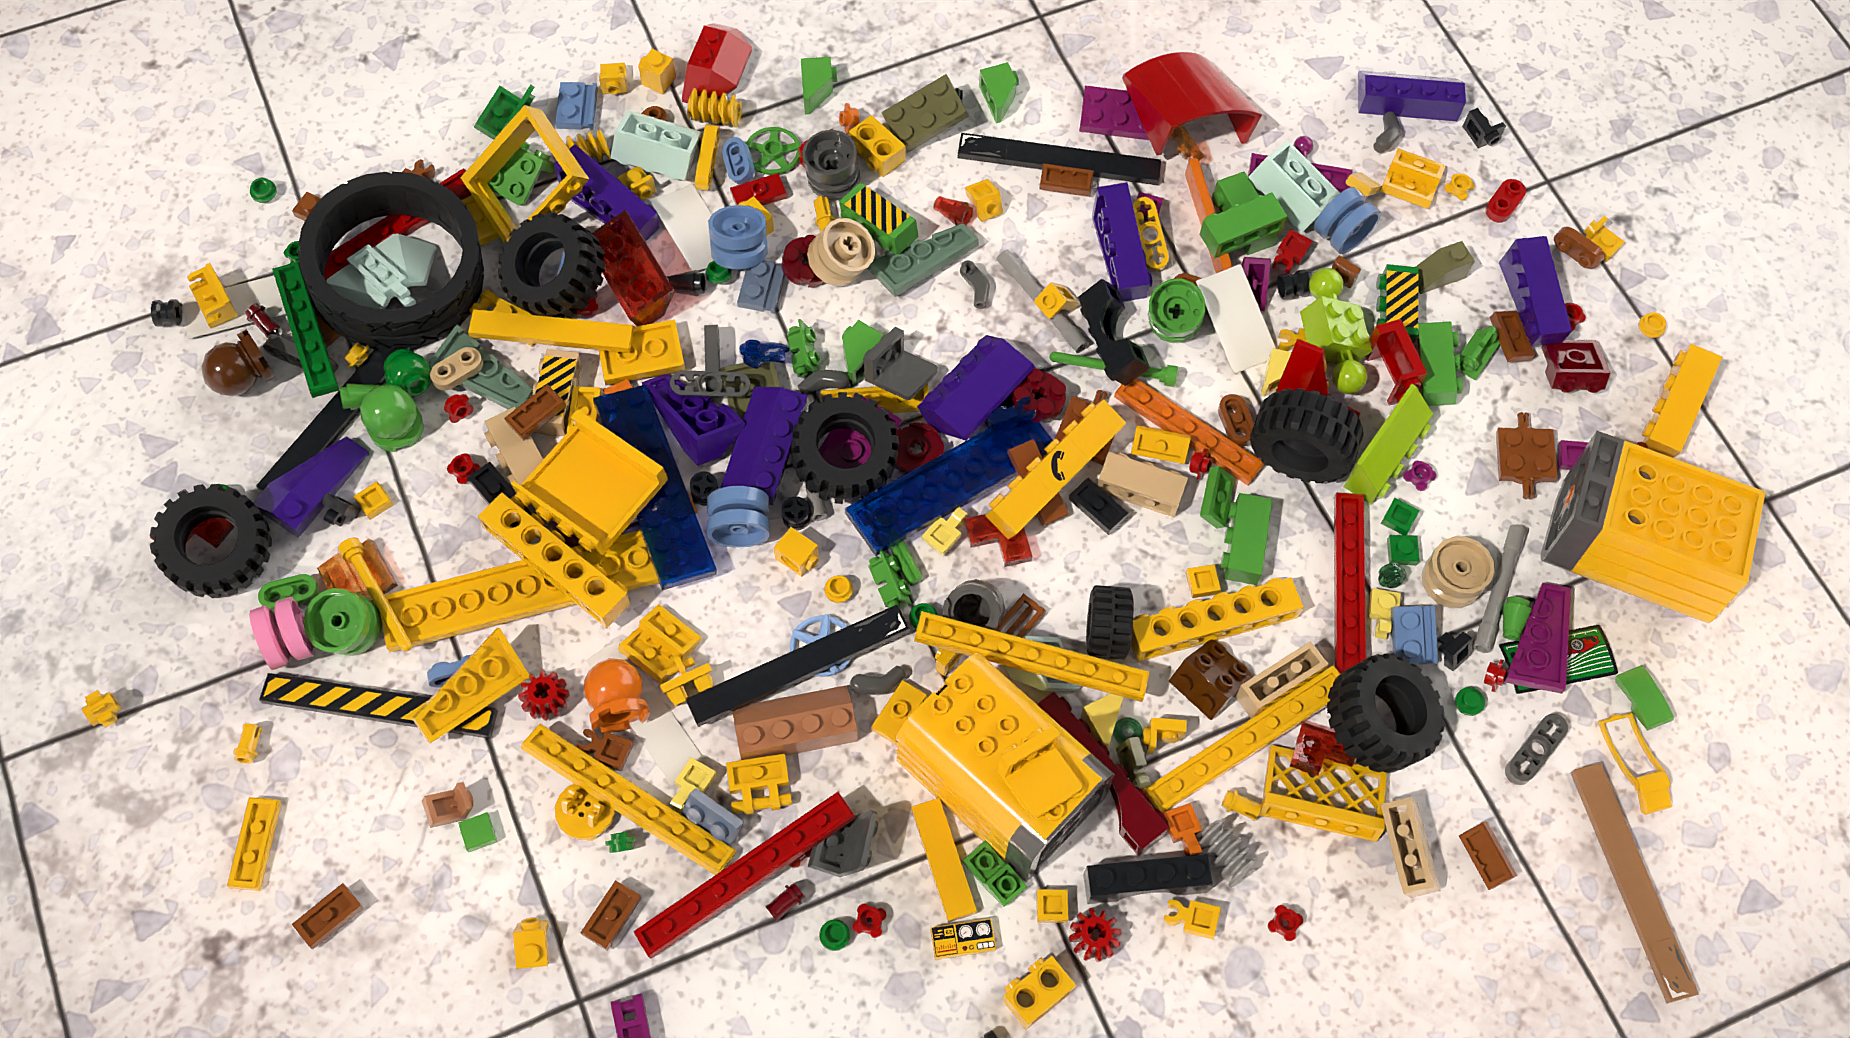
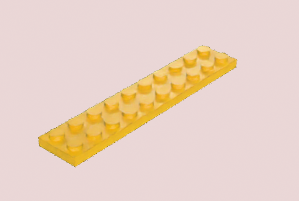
M658 525L620 535L603 556L595 550L589 552L581 545L575 546L584 553L587 562L592 566L594 563L601 566L607 573L606 577L612 582L615 580L619 581L628 591L672 580ZM555 555L550 561H557L562 555ZM523 560L384 595L410 639L412 647L576 605ZM575 572L570 578H578L583 572ZM595 589L591 595H600L604 589ZM380 613L387 650L389 653L401 650Z

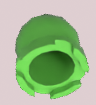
M381 385L371 389L363 397L360 406L361 421L376 446L385 451L397 452L396 449L407 445L412 447L421 438L424 430L422 415L416 407L412 396L400 386Z

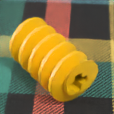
M693 88L688 100L687 116L689 119L692 115L694 121H699L702 117L704 123H708L712 119L714 124H719L722 121L724 126H728L731 122L733 127H738L742 115V100L737 102L736 94H733L730 101H727L726 93H723L721 98L717 99L716 91H713L711 97L708 98L706 90H703L701 96H698L697 89Z
M600 129L596 132V138H594L590 131L586 133V140L583 139L581 134L576 135V142L570 136L566 137L565 145L568 149L576 144L592 159L596 156L600 163L603 162L604 154L611 161L606 137Z

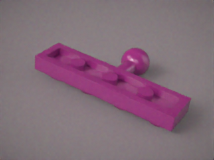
M1300 136L1294 141L1293 146L1307 159V155L1312 152L1314 144L1310 137ZM1251 154L1248 177L1268 157L1267 155ZM1311 163L1340 193L1351 188L1346 184V180L1352 174V169Z

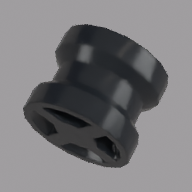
M170 299L168 302L161 300L152 301L151 317L153 324L156 327H163L165 324H171L172 326L181 325L182 308L180 302L177 299Z
M703 471L696 473L691 478L690 490L692 498L697 504L707 506V497L711 492L719 488L715 476L710 472Z
M793 496L784 501L782 505V518L787 528L792 527L799 531L808 526L810 522V508L804 498Z

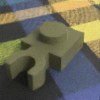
M1139 737L1128 738L1116 748L1119 762L1128 772L1129 780L1135 787L1138 786L1139 789L1150 787V780L1143 769L1147 765L1145 750L1141 746Z

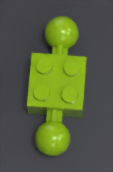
M1321 268L1313 273L1309 281V290L1316 300L1300 311L1306 340L1308 343L1324 349L1327 362L1337 364L1332 373V382L1335 388L1345 394H1354L1363 389L1367 382V371L1358 361L1372 352L1363 311L1360 305L1337 299L1343 290L1341 275L1332 268Z

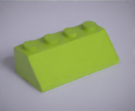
M1411 384L1355 463L1343 486L1353 494H1363L1364 501L1371 505L1377 496L1381 499L1384 497L1391 486L1387 483L1392 476L1395 479L1398 477L1405 466L1401 461L1404 457L1411 458L1418 447L1415 444L1417 438L1419 437L1423 440L1432 427L1428 422L1433 413L1415 385Z

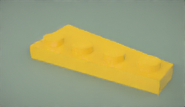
M496 628L412 717L428 743L437 740L529 678V673L500 628Z

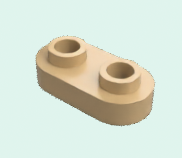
M462 348L435 364L430 371V378L436 388L450 390L481 371L483 367L482 357L475 348ZM468 357H471L470 360H468V361H463L464 359H466V358H468ZM448 371L447 374L440 375L442 372Z

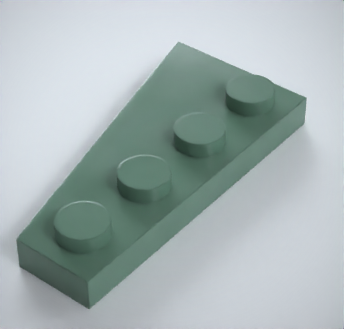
M962 223L932 234L931 239L913 241L899 255H895L890 250L885 251V255L874 259L867 269L894 297H897L979 246V241Z
M457 324L428 362L432 368L435 364L458 350L472 347L479 351L483 360V367L479 373L462 382L459 386L508 410L513 407L518 408L533 396V389L510 369L504 367L494 355L489 354L483 349L480 343L473 337H469ZM468 357L463 361H468L471 359V357ZM444 371L440 375H445L448 371Z

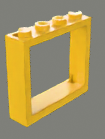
M526 105L521 108L460 177L503 242H508L511 237L509 234L513 229L518 228L489 187L488 182L535 130L567 176L527 218L531 221L532 216L537 214L545 216V213L555 212L556 214L562 212L566 208V204L581 192L583 186L589 180L543 111Z

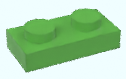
M1220 466L1210 467L1200 516L1216 529L1226 525L1235 478Z

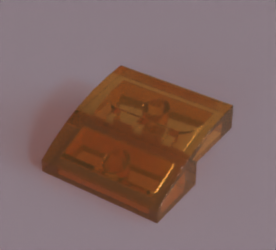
M368 538L361 543L364 547L363 559L383 594H386L397 587L398 584L376 543ZM339 552L317 567L328 590L332 588L345 589L362 594L373 600L354 565L343 560Z

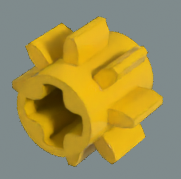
M97 689L85 697L87 705L81 709L93 726L100 723L106 728L118 721L116 713L122 710V708L110 691L101 694Z

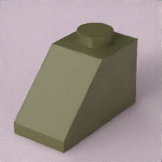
M1463 241L1438 249L1415 266L1418 267V291L1420 294L1467 277L1475 260Z

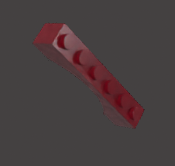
M1053 691L1037 703L1042 710L1115 774L1109 790L1117 810L1119 834L1139 857L1166 835L1169 829L1167 818L1160 810L1152 808L1147 802L1149 799L1143 789H1139L1138 786L1135 787L1130 782L1126 769L1121 764L1113 762L1109 757L1110 752L1101 741L1096 742L1090 734L1091 730L1083 719L1080 718L1078 720L1071 712V705L1064 697L1061 696L1059 698Z

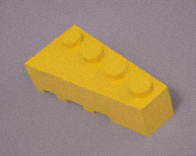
M1692 343L1684 351L1679 350L1673 361L1670 373L1663 384L1662 394L1653 406V417L1651 421L1649 420L1642 431V436H1645L1642 446L1672 458L1682 451L1723 356Z

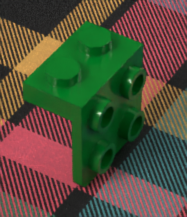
M530 84L522 99L499 85L475 123L474 128L494 140L524 105H531L536 97L531 94L535 86Z

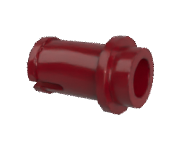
M255 303L245 311L247 320L249 322L252 321L267 338L270 334H276L280 329V326L265 312L263 305L260 306L258 303Z
M794 883L790 886L786 885V890L765 906L777 922L796 904L801 905V900L805 898L804 894Z

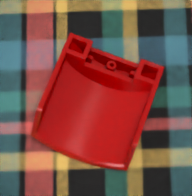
M1175 52L1161 55L1135 66L1122 76L1156 155L1162 154L1174 128L1197 119L1219 114L1228 115L1241 144L1247 143L1263 115L1206 57L1197 53Z

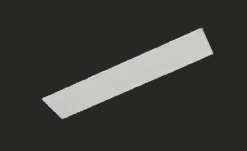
M619 638L585 661L592 668L597 663L608 658L623 659L636 668L642 679V695L640 699L647 702L650 716L643 723L638 719L629 724L672 785L691 757L702 764L706 761L642 669L618 651L619 644L622 642Z

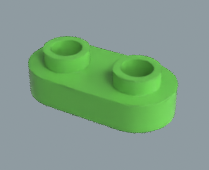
M299 574L266 583L259 590L258 600L262 606H268L273 612H275L276 602H272V599L275 596H280L279 600L293 596L297 604L302 606L309 604L319 594V586L310 575ZM309 589L306 594L301 595L302 590Z

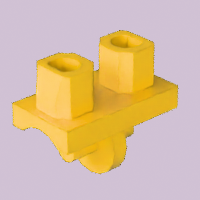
M676 654L672 656L675 664L665 670L668 676L678 672L680 676L660 685L662 693H666L673 705L677 706L688 698L683 685L693 681L698 693L713 687L710 675L712 669L709 663H706L686 672L685 669L695 665L693 658L690 657L681 661L679 655Z

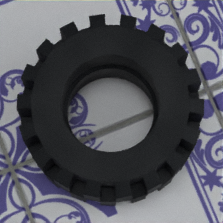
M1094 585L1089 598L1086 627V650L1089 656L1106 659H1126L1131 646L1134 614L1133 594L1130 588Z

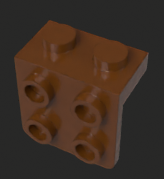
M1211 639L1185 658L1168 682L1205 716L1213 720L1227 702L1238 692L1240 686L1254 676L1222 644Z

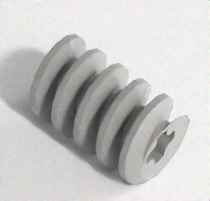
M1222 818L1203 829L1196 835V838L1202 837L1199 842L1201 848L1210 846L1206 853L1208 858L1218 856L1213 864L1216 868L1225 866L1221 876L1224 878L1233 876L1228 884L1232 888L1257 870L1253 869L1257 858H1245L1250 849L1248 847L1243 849L1237 848L1242 839L1239 837L1231 840L1230 836L1235 829L1232 827L1224 830L1222 827L1227 819Z

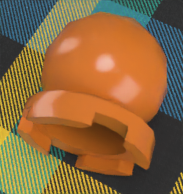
M608 658L592 667L585 677L584 696L588 705L594 709L589 714L592 730L600 727L601 733H605V731L609 733L630 729L629 723L638 719L643 723L650 716L647 702L640 699L642 695V679L636 668L623 659Z

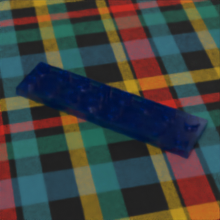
M646 384L594 397L593 404L601 425L662 466L667 475V482L636 516L638 527L662 591L717 575L715 563Z
M1015 413L846 507L845 514L874 555L877 556L881 551L888 550L930 526L940 518L951 514L958 507L965 506L1017 476L1015 467L1007 453L1009 449L1034 439L1043 458L1047 454L1044 450L1045 447L1053 439L1040 422L1027 420L1018 413Z

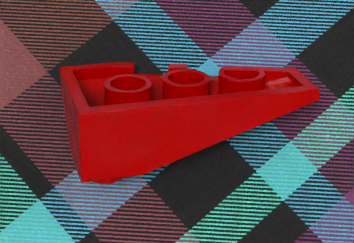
M1297 338L1276 391L1300 388L1309 392L1312 390L1318 391L1324 396H1331V394H1328L1329 379H1326L1325 375L1327 365L1324 349Z

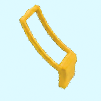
M1631 712L1612 714L1606 719L1599 720V727L1613 758L1626 778L1635 786L1641 813L1647 815L1673 807L1668 788L1671 784L1666 771L1649 750ZM1628 717L1637 740L1657 771L1634 778L1619 757L1604 723Z

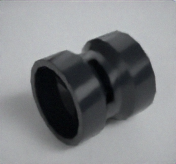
M1305 269L1298 270L1291 275L1289 273H1282L1277 276V289L1281 299L1286 300L1291 299L1294 295L1302 297L1310 294V276Z

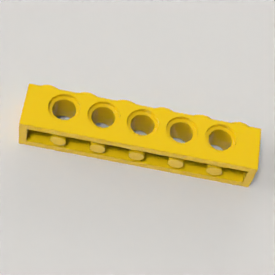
M503 493L498 495L478 515L482 527L607 629L630 605L627 588L617 580L612 582L606 577L607 573L598 564L594 563L592 566L585 560L586 556L577 547L574 546L571 549L566 545V540L556 530L550 532L544 527L545 523L539 516L534 513L529 515L525 512V507L515 497L509 499ZM514 522H521L517 527H509ZM535 538L541 539L537 544H529ZM562 555L559 560L550 561L553 556ZM575 572H583L578 578H570ZM595 589H604L600 595H591Z
M1277 577L1261 586L1247 585L1241 588L1239 592L1231 594L1221 592L1206 601L1196 599L1188 602L1184 607L1175 608L1170 606L1151 616L1148 614L1138 615L1133 618L1131 644L1137 661L1141 662L1203 645L1211 639L1217 641L1297 619L1304 607L1292 577L1283 580L1281 577ZM1261 599L1270 600L1273 606L1265 605ZM1235 606L1243 607L1247 613H1239L1236 611ZM1208 614H1216L1220 620L1214 621L1208 617ZM1181 621L1191 622L1193 628L1184 627ZM1161 628L1165 630L1167 635L1160 636L1155 633L1154 629Z

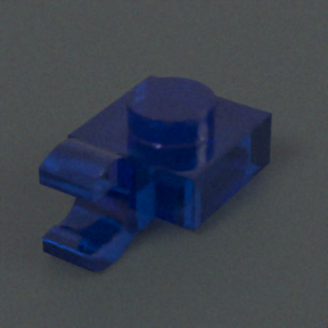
M1030 397L1021 398L1016 408L1014 406L1009 408L1003 406L993 410L988 415V426L991 433L994 434L1014 427L1022 420L1033 419L1036 416L1035 409L1028 412L1023 410L1025 405L1031 403Z

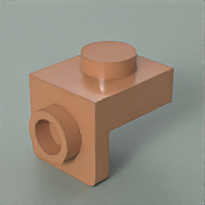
M464 782L457 783L453 790L423 797L422 804L430 828L464 821L473 808V796L469 790H466Z

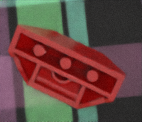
M717 23L703 26L687 63L682 102L688 103L693 88L697 89L698 96H701L702 91L706 90L708 98L711 97L713 91H716L717 99H720L723 93L727 95L737 88L752 52V46L737 28Z

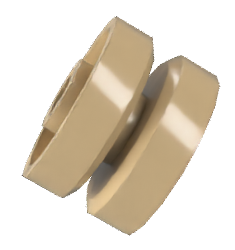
M838 218L831 221L809 244L807 253L809 265L814 274L823 282L833 286H845L853 282L874 260L875 245L873 238L868 230L859 222L849 218Z
M1460 536L1448 538L1435 548L1426 561L1421 573L1422 585L1428 596L1440 605L1448 608L1469 606L1479 598L1492 581L1495 572L1493 558L1488 549L1474 539Z

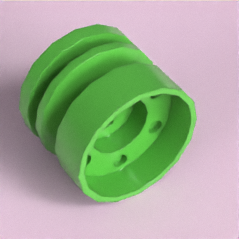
M1169 279L1161 283L1152 292L1149 300L1148 318L1153 333L1166 342L1183 343L1192 339L1200 331L1205 315V298L1201 290L1193 282L1185 279ZM1174 310H1179L1180 315L1178 319L1173 318Z

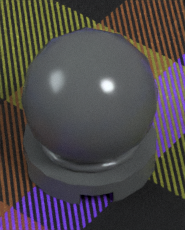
M974 579L963 582L951 591L944 601L942 615L953 620L995 630L1003 620L1005 605L1001 593L995 586L988 581Z

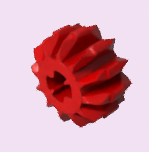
M542 669L537 678L535 675L530 674L529 679L531 682H521V688L524 692L518 695L519 700L523 702L521 705L523 711H530V716L533 719H536L541 714L543 720L547 721L549 713L552 712L554 716L559 717L558 707L567 708L568 704L564 699L570 697L569 690L565 689L567 685L565 679H558V675L554 671L547 677L545 670ZM546 692L548 696L542 698L541 694Z
M1094 908L1089 909L1088 917L1080 912L1077 915L1079 923L1072 922L1070 925V929L1075 933L1069 936V941L1079 942L1073 951L1075 953H1079L1082 950L1086 951L1083 958L1085 961L1089 960L1091 954H1094L1097 963L1102 961V953L1106 957L1111 958L1114 954L1112 948L1118 949L1121 944L1115 938L1121 935V929L1111 928L1115 925L1117 919L1113 917L1108 921L1105 920L1107 915L1105 910L1101 911L1099 917H1096ZM1097 930L1100 932L1097 941H1093L1090 939L1092 934L1088 933Z

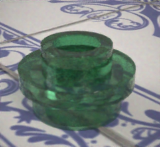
M1389 563L1379 569L1378 582L1383 587L1396 588L1403 583L1407 574L1405 569L1400 567L1398 563Z
M1131 717L1119 719L1113 730V736L1119 744H1122L1128 738L1139 737L1141 739L1143 734L1140 723ZM1130 729L1133 735L1127 737L1122 733V730Z

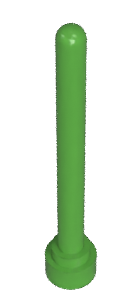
M1055 351L1049 355L1050 360L1056 363L1104 370L1106 367L1104 361L1098 358ZM1168 364L1167 367L1162 366L1161 369L1150 367L1149 370L1140 376L1159 379V382L1164 383V386L1175 387L1178 366Z

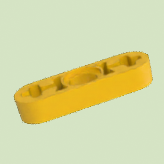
M705 125L695 176L696 190L709 191L711 188L720 139L719 126Z
M1141 197L1133 203V209L1142 249L1146 256V267L1150 271L1160 272L1168 264L1169 255L1155 203L1148 197ZM1140 205H1144L1147 209L1150 208L1147 214L1149 222L1144 223L1143 213L1137 212L1140 210ZM1148 228L1156 230L1157 238L1153 241L1146 240L1143 237L1144 230ZM1157 246L1156 252L1158 257H1163L1158 265H1156L1155 261H1150L1153 257L1152 247Z

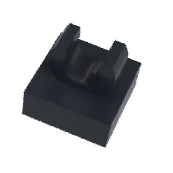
M325 493L321 501L323 505L330 508L323 520L332 525L336 524L341 527L346 516L357 518L361 511V508L332 494Z
M1445 632L1438 639L1442 643L1438 650L1444 654V666L1451 671L1457 669L1472 654V637L1465 632H1462L1456 638L1450 633Z

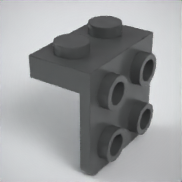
M894 327L887 335H884L871 350L865 353L863 358L865 381L905 400H911L938 373L937 365L904 351V330Z
M868 810L855 815L856 818L813 847L808 867L837 877L863 871L869 865L872 857L870 846L872 838L878 830L877 811Z

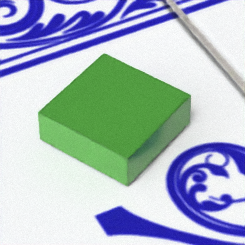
M488 812L458 822L468 853L498 842Z

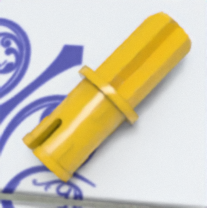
M818 196L814 200L817 217L815 225L822 232L831 221L835 220V217L831 214L828 198Z

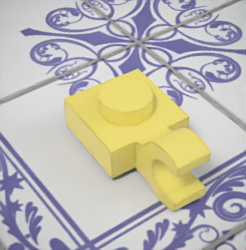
M958 507L947 521L939 516L922 535V540L944 556L961 537V532L957 529L967 521L966 516L968 513Z
M1372 588L1369 598L1368 618L1376 619L1375 638L1387 639V633L1391 632L1392 626L1391 607H1400L1401 593Z
M691 757L675 780V785L680 789L671 801L672 809L682 815L688 795L695 788L705 794L717 776L716 771Z

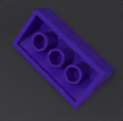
M1358 71V113L1384 115L1387 112H1394L1396 117L1457 122L1466 104L1465 83L1456 78Z
M985 335L967 355L961 358L958 365L943 377L934 390L925 396V399L917 408L927 424L934 427L939 433L967 441L1035 366L1005 339Z
M754 387L743 419L745 427L737 437L720 488L728 486L754 487L764 491L769 496V505H774L791 453L793 429L798 424V417L805 411L807 395L782 387Z

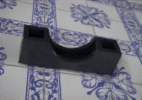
M1100 279L1078 296L1082 306L1080 311L1088 321L1090 326L1088 331L1092 338L1095 339L1098 346L1096 351L1106 366L1104 368L1105 374L1111 381H1117L1127 386L1149 370L1150 366L1142 347L1127 338L1117 340L1116 324L1125 306L1118 289L1104 279Z
M1208 854L1088 865L1083 874L1087 904L1117 902L1130 896L1162 892L1172 893L1177 896L1207 893L1213 885Z

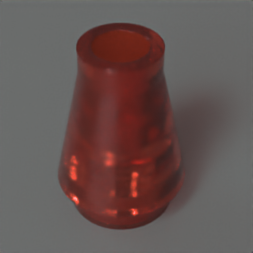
M938 196L934 202V210L941 213L956 226L962 223L966 226L972 218L973 208L969 206L968 202Z

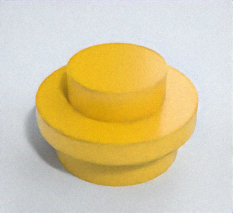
M1651 312L1641 317L1638 327L1645 336L1658 338L1666 330V320L1661 314Z
M836 575L827 580L824 591L826 597L831 602L843 603L852 596L853 586L848 578Z

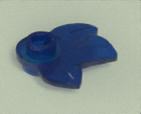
M747 340L739 347L743 362L755 369L762 366L765 361L785 363V353L790 351V348L782 343H761L758 340Z

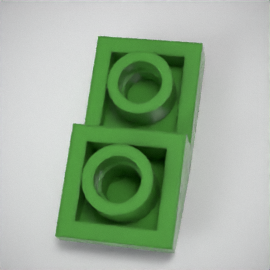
M1643 665L1616 675V684L1631 701V711L1647 731L1674 720L1672 711L1664 696Z
M986 840L961 860L974 877L1003 907L1009 904L1027 887L1011 866L1002 861Z

